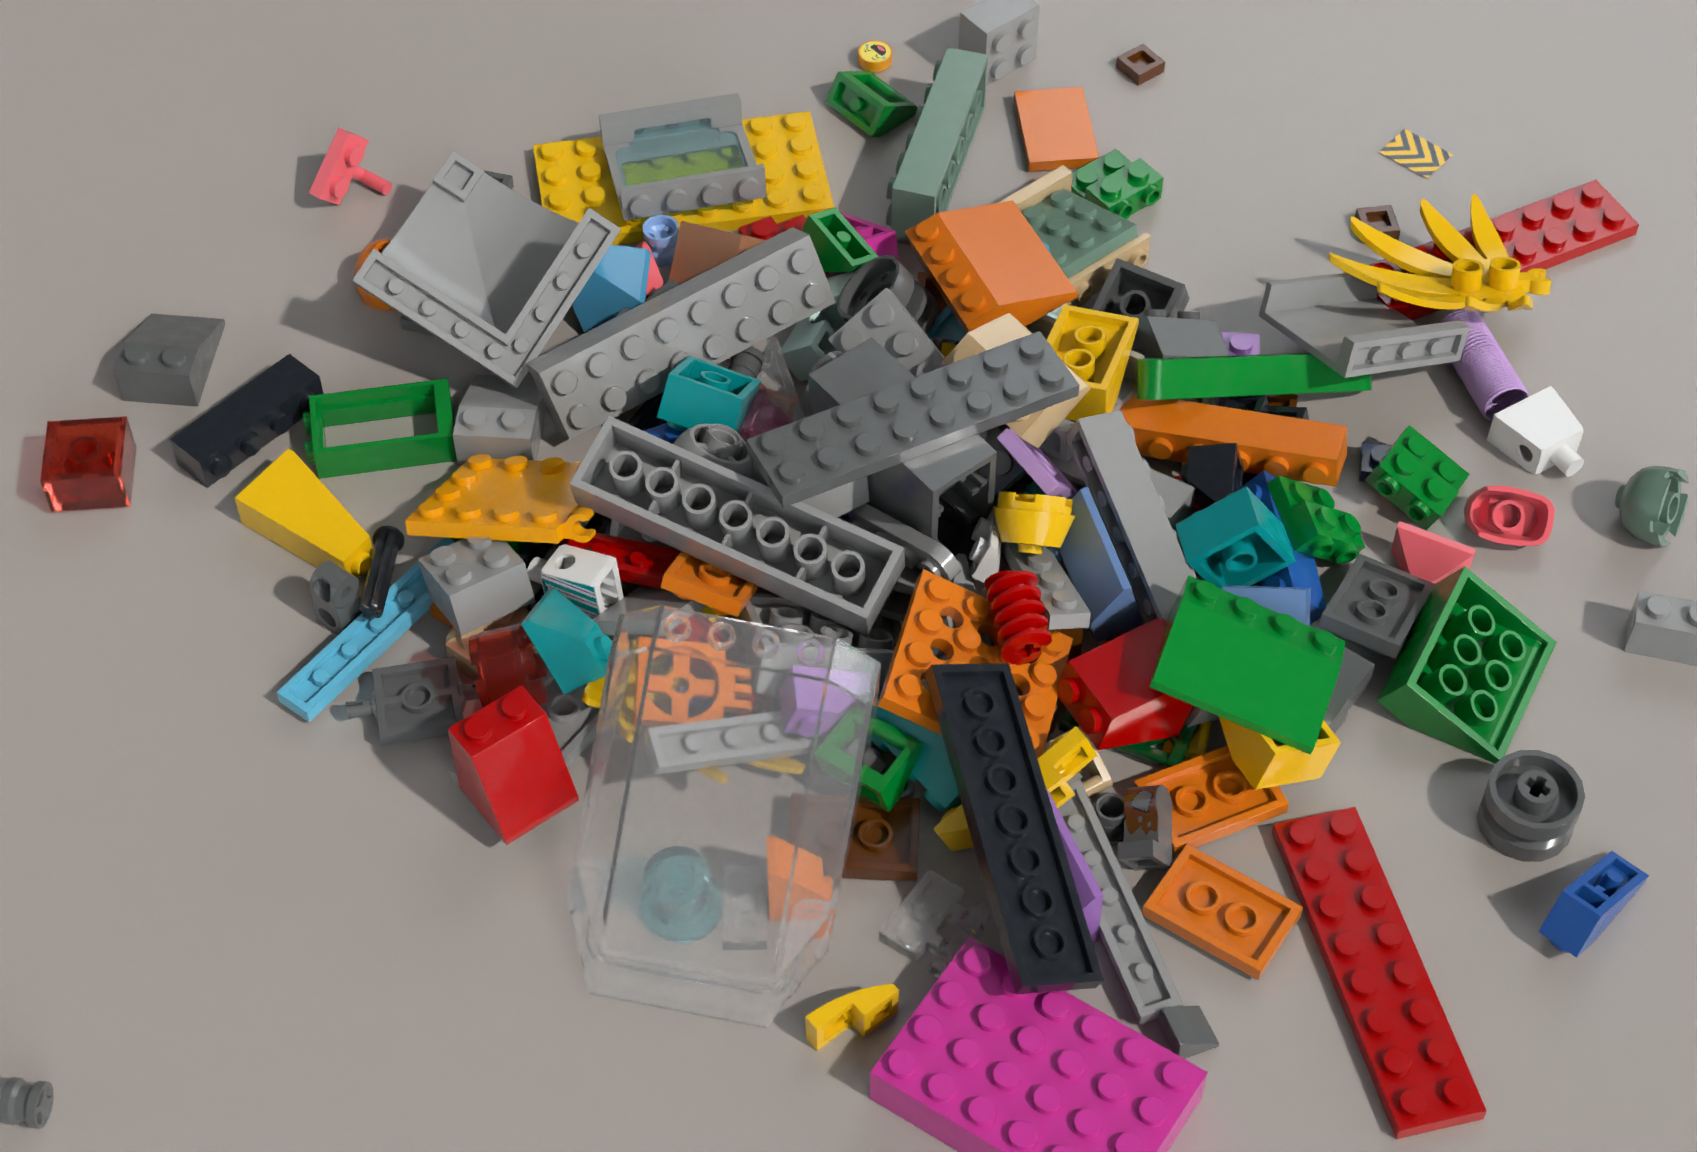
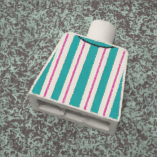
M564 544L556 549L549 560L540 557L533 558L527 569L529 580L542 584L544 594L552 588L557 589L591 619L624 598L617 560L612 556Z

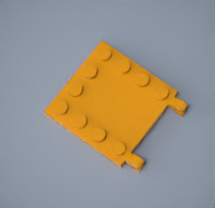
M488 454L471 456L405 520L407 535L467 539V537H490V540L559 544L562 539H572L581 543L589 542L596 535V530L583 528L579 521H588L594 515L593 510L575 502L569 484L582 461L564 462V459L558 457L537 461L528 460L525 456H512L507 459H493Z

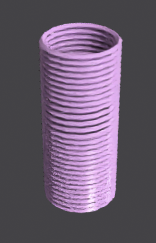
M1460 309L1450 313L1440 322L1460 320L1470 327L1460 361L1451 362L1483 417L1492 421L1494 414L1527 398L1528 391L1512 368L1509 360H1507L1506 355L1502 352L1486 323H1484L1479 312H1466L1465 309Z

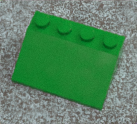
M1464 566L1435 584L1377 702L1408 727L1496 764L1505 756L1557 642Z
M1188 575L1169 612L1149 687L1311 755L1315 748L1342 665L1346 641L1337 638L1328 631L1318 630L1301 623L1290 615L1280 614L1258 605L1252 599L1239 597L1220 589L1209 581H1201Z

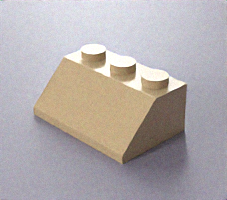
M1007 313L968 332L943 360L942 364L944 366L1032 333L1012 314ZM1066 364L1065 366L1080 385L1079 396L1006 423L1021 439L1036 448L1041 446L1091 389Z

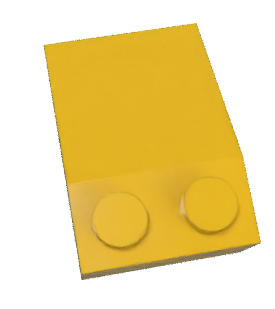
M1063 305L1047 341L1059 358L1091 387L1064 419L1077 421L1080 418L1112 412L1118 398L1135 339L1139 318Z
M1219 717L1232 760L1254 790L1321 778L1341 744L1324 720L1315 748L1310 755Z

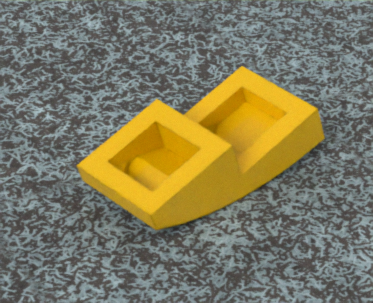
M894 984L877 985L848 993L824 1004L805 1016L806 1040L818 1051L851 1026L863 1037H866L898 1013L899 989Z

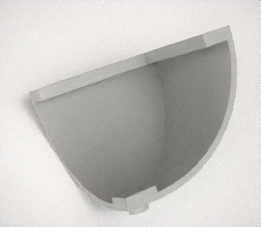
M453 150L424 196L382 253L373 248L352 282L511 386L518 388L529 371L526 363L539 356L621 228L591 208H588L579 223L563 217L486 174L483 169Z

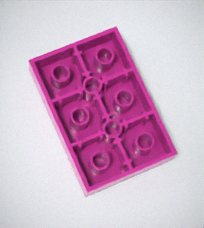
M969 937L871 1070L869 1098L958 1152H1168L1202 1099L1208 1072L1066 991L1015 994L1005 956Z

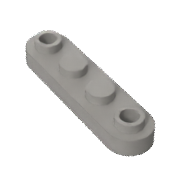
M866 503L849 512L850 524L904 547L905 565L908 568L912 569L915 566L920 570L925 569L948 581H951L961 572V567L954 555L936 540Z

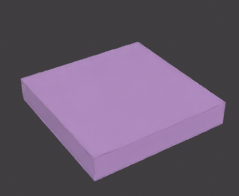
M1006 428L997 437L1046 495L1064 497L1066 499H1072L1076 495L1078 490L1040 447L1036 448L1021 439L1011 428Z

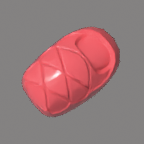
M1485 486L1476 490L1468 497L1464 507V520L1474 534L1486 540L1508 545L1536 546L1546 542L1550 537L1555 509L1549 499L1534 492L1510 486Z

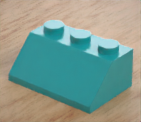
M876 704L869 713L923 743L922 751L909 779L914 782L918 779L927 789L924 793L925 798L938 810H951L959 807L962 803L943 736L880 708ZM872 733L869 734V738L881 750L885 752L890 750L896 757L902 752Z

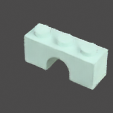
M856 270L827 278L836 303L797 322L780 350L778 356L799 381L808 380V374L820 358L829 352L837 351L828 339L847 323L837 310L838 298L842 288Z

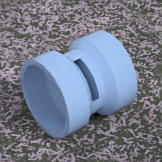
M652 216L642 226L643 239L650 246L657 266L671 265L679 234L678 223L671 216Z

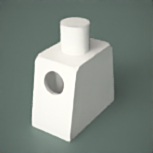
M1552 386L1494 414L1487 440L1531 474H1539L1556 465L1569 477L1577 473L1584 464V459L1576 453L1584 432L1583 427Z

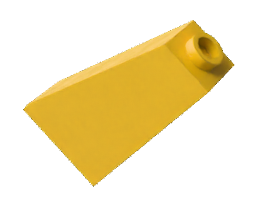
M289 448L235 497L242 524L316 568L323 562L330 560L357 578L368 572L373 554L369 534L298 455Z

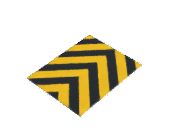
M1407 129L1401 131L1379 151L1425 178H1429L1453 155Z

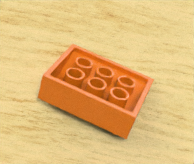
M1013 200L939 212L905 231L918 261L966 334L1007 313L1012 314L1021 324L1027 326L1079 296Z

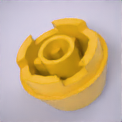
M999 491L998 505L993 510L1001 542L1018 544L1017 552L1042 554L1043 547L1061 548L1075 516L1071 515L1073 499L1040 494L1018 495L1015 492Z

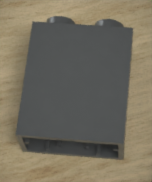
M872 337L846 353L841 351L829 352L816 362L808 374L809 416L914 378L915 376ZM977 434L868 475L869 502L866 504L941 543L954 557L959 553L966 554L970 568L973 561L969 559V556L976 542L971 539L973 530L981 517L988 518L994 506L997 451Z

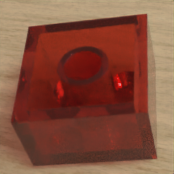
M127 416L47 422L40 483L51 512L131 506L137 446Z

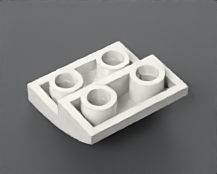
M993 509L987 519L981 517L977 522L971 539L976 542L969 556V559L973 561L970 572L976 594L987 598V589L985 588L984 581L989 576L999 572L1002 542Z

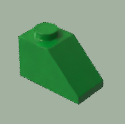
M836 207L808 215L801 230L810 235L824 272H851L859 269L870 260L879 257Z

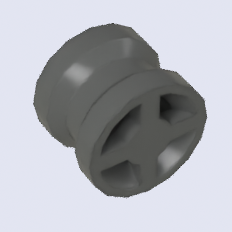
M9 1078L0 1097V1121L3 1124L9 1125L22 1121L26 1122L30 1128H43L52 1110L54 1098L52 1084L47 1081L27 1084L23 1078Z

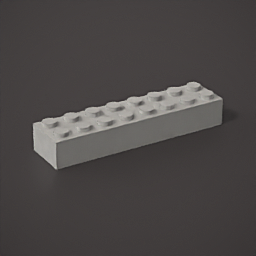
M792 227L526 364L557 431L567 439L572 440L603 424L608 416L615 418L663 393L669 373L688 356L717 365L836 303V300L810 235Z
M611 416L607 417L569 483L577 504L590 508L605 517L739 578L752 582L761 588L869 636L905 567L904 547L801 501L782 508L770 487Z

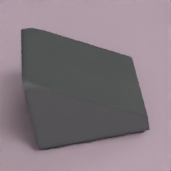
M1171 1006L1160 1009L1158 1025L1173 1053L1185 1059L1219 1047V1042L1200 1006Z

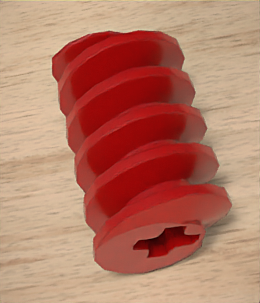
M1006 570L989 576L984 583L987 589V599L991 604L990 611L991 616L994 618L997 642L1001 647V659L1012 665H1023L1034 661L1040 657L1042 649L1052 642V635L1046 630L1049 623L1048 619L1043 616L1045 606L1039 601L1042 593L1036 587L1038 584L1037 575L1029 571Z

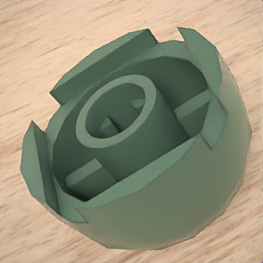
M1666 466L1645 467L1631 476L1626 485L1619 487L1615 498V506L1620 508V519L1626 531L1634 538L1646 543L1667 547L1670 544L1664 539L1667 533L1670 532L1674 537L1677 535L1688 503V494L1681 493V482L1689 484L1685 470Z

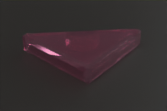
M762 389L758 391L741 426L740 436L746 442V439L795 421L780 406L776 407L766 397V390Z

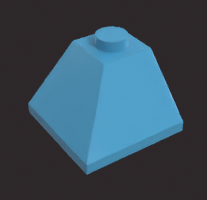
M611 245L572 304L584 333L614 319L624 308L633 309L645 303L651 252L646 248Z

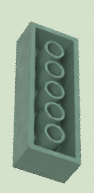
M947 47L943 60L936 61L933 72L934 82L928 83L924 95L925 105L924 107L919 106L915 117L916 128L915 130L910 129L908 132L906 154L900 153L896 166L897 176L896 178H890L887 187L886 197L892 200V204L889 205L887 211L886 225L891 226V230L896 231L898 243L911 245L905 231L936 213L947 211L985 110L988 55Z

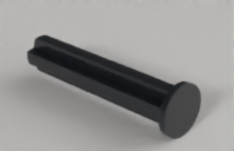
M381 526L373 533L374 550L359 605V610L363 612V618L370 620L372 617L380 618L383 615L397 553L404 546L405 537L403 533L393 526Z

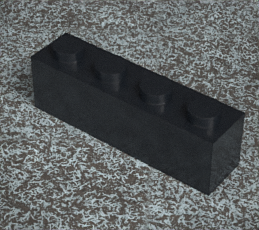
M291 354L286 355L170 438L177 465L206 488L210 487L219 479L227 476L249 457L256 455L264 446L279 435L286 433L290 427L303 419V412H310L309 396L324 394L320 376Z

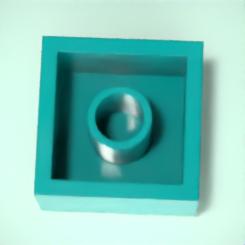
M688 356L669 373L657 418L666 420L670 427L682 431L698 424L707 423L726 425L740 434L750 423L762 381Z
M1247 486L1230 493L1222 500L1193 513L1190 517L1175 524L1186 562L1205 581L1215 584L1220 589L1226 585L1251 586L1296 562L1284 524Z

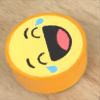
M873 40L865 42L859 47L858 63L866 71H884L892 64V48L883 41Z

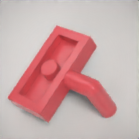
M338 128L309 193L319 199L340 205L342 198L349 190L351 179L359 181L383 195L390 193L392 183L358 166L364 157L369 140L345 129Z

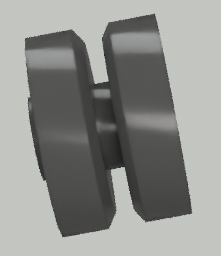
M1519 750L1505 755L1492 768L1477 813L1479 829L1489 845L1504 856L1522 862H1542L1555 857L1568 845L1575 824L1582 811L1585 800L1583 782L1573 767L1556 755L1540 750Z

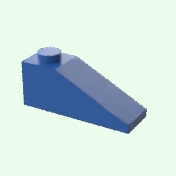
M1609 852L1562 890L1538 932L1549 938L1551 944L1558 950L1578 957L1594 943L1642 887L1649 875L1615 852Z

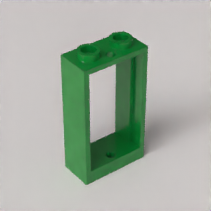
M448 378L309 396L310 412H303L306 435H312V440L305 441L308 464L315 463L319 479L457 461L453 440L455 422ZM436 413L438 433L326 447L325 427Z

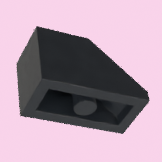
M1237 443L1189 446L1188 462L1182 463L1181 477L1182 481L1195 487V503L1202 509L1243 488L1244 465Z

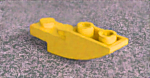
M1076 726L1067 734L1057 737L1050 745V748L1038 758L1046 789H1048L1057 808L1075 795L1067 781L1097 756L1086 736ZM962 804L949 810L942 817L941 822L933 828L951 851L974 847Z

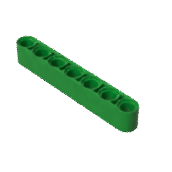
M1311 353L1137 359V399L1142 400L1372 390V374L1344 378Z

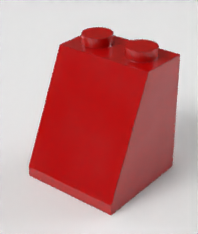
M1164 618L1150 621L1068 661L1058 684V697L1097 750L1163 739L1174 735L1179 736L1193 705L1149 687L1167 623Z
M523 685L448 728L459 787L506 845L579 801L547 714Z

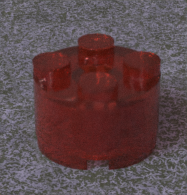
M521 623L480 632L469 637L471 666L476 665L478 679H474L482 707L487 706L521 685L524 686L539 705L548 703L546 687L543 680L540 679L547 677L546 664L539 653H534V645Z

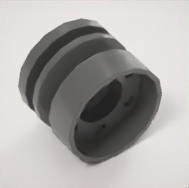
M883 255L865 263L849 278L842 288L838 298L837 310L847 322L885 288L890 289L926 335L934 326L939 313V302L929 290H926L922 283L914 280L912 274L894 256Z

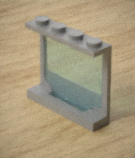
M738 93L599 115L601 142L623 220L766 197L765 167L763 164L757 165L742 124L741 99Z

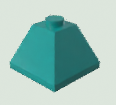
M555 588L547 590L521 623L564 695L587 685L589 682L605 677L618 659L613 642L607 635L602 633L598 624Z

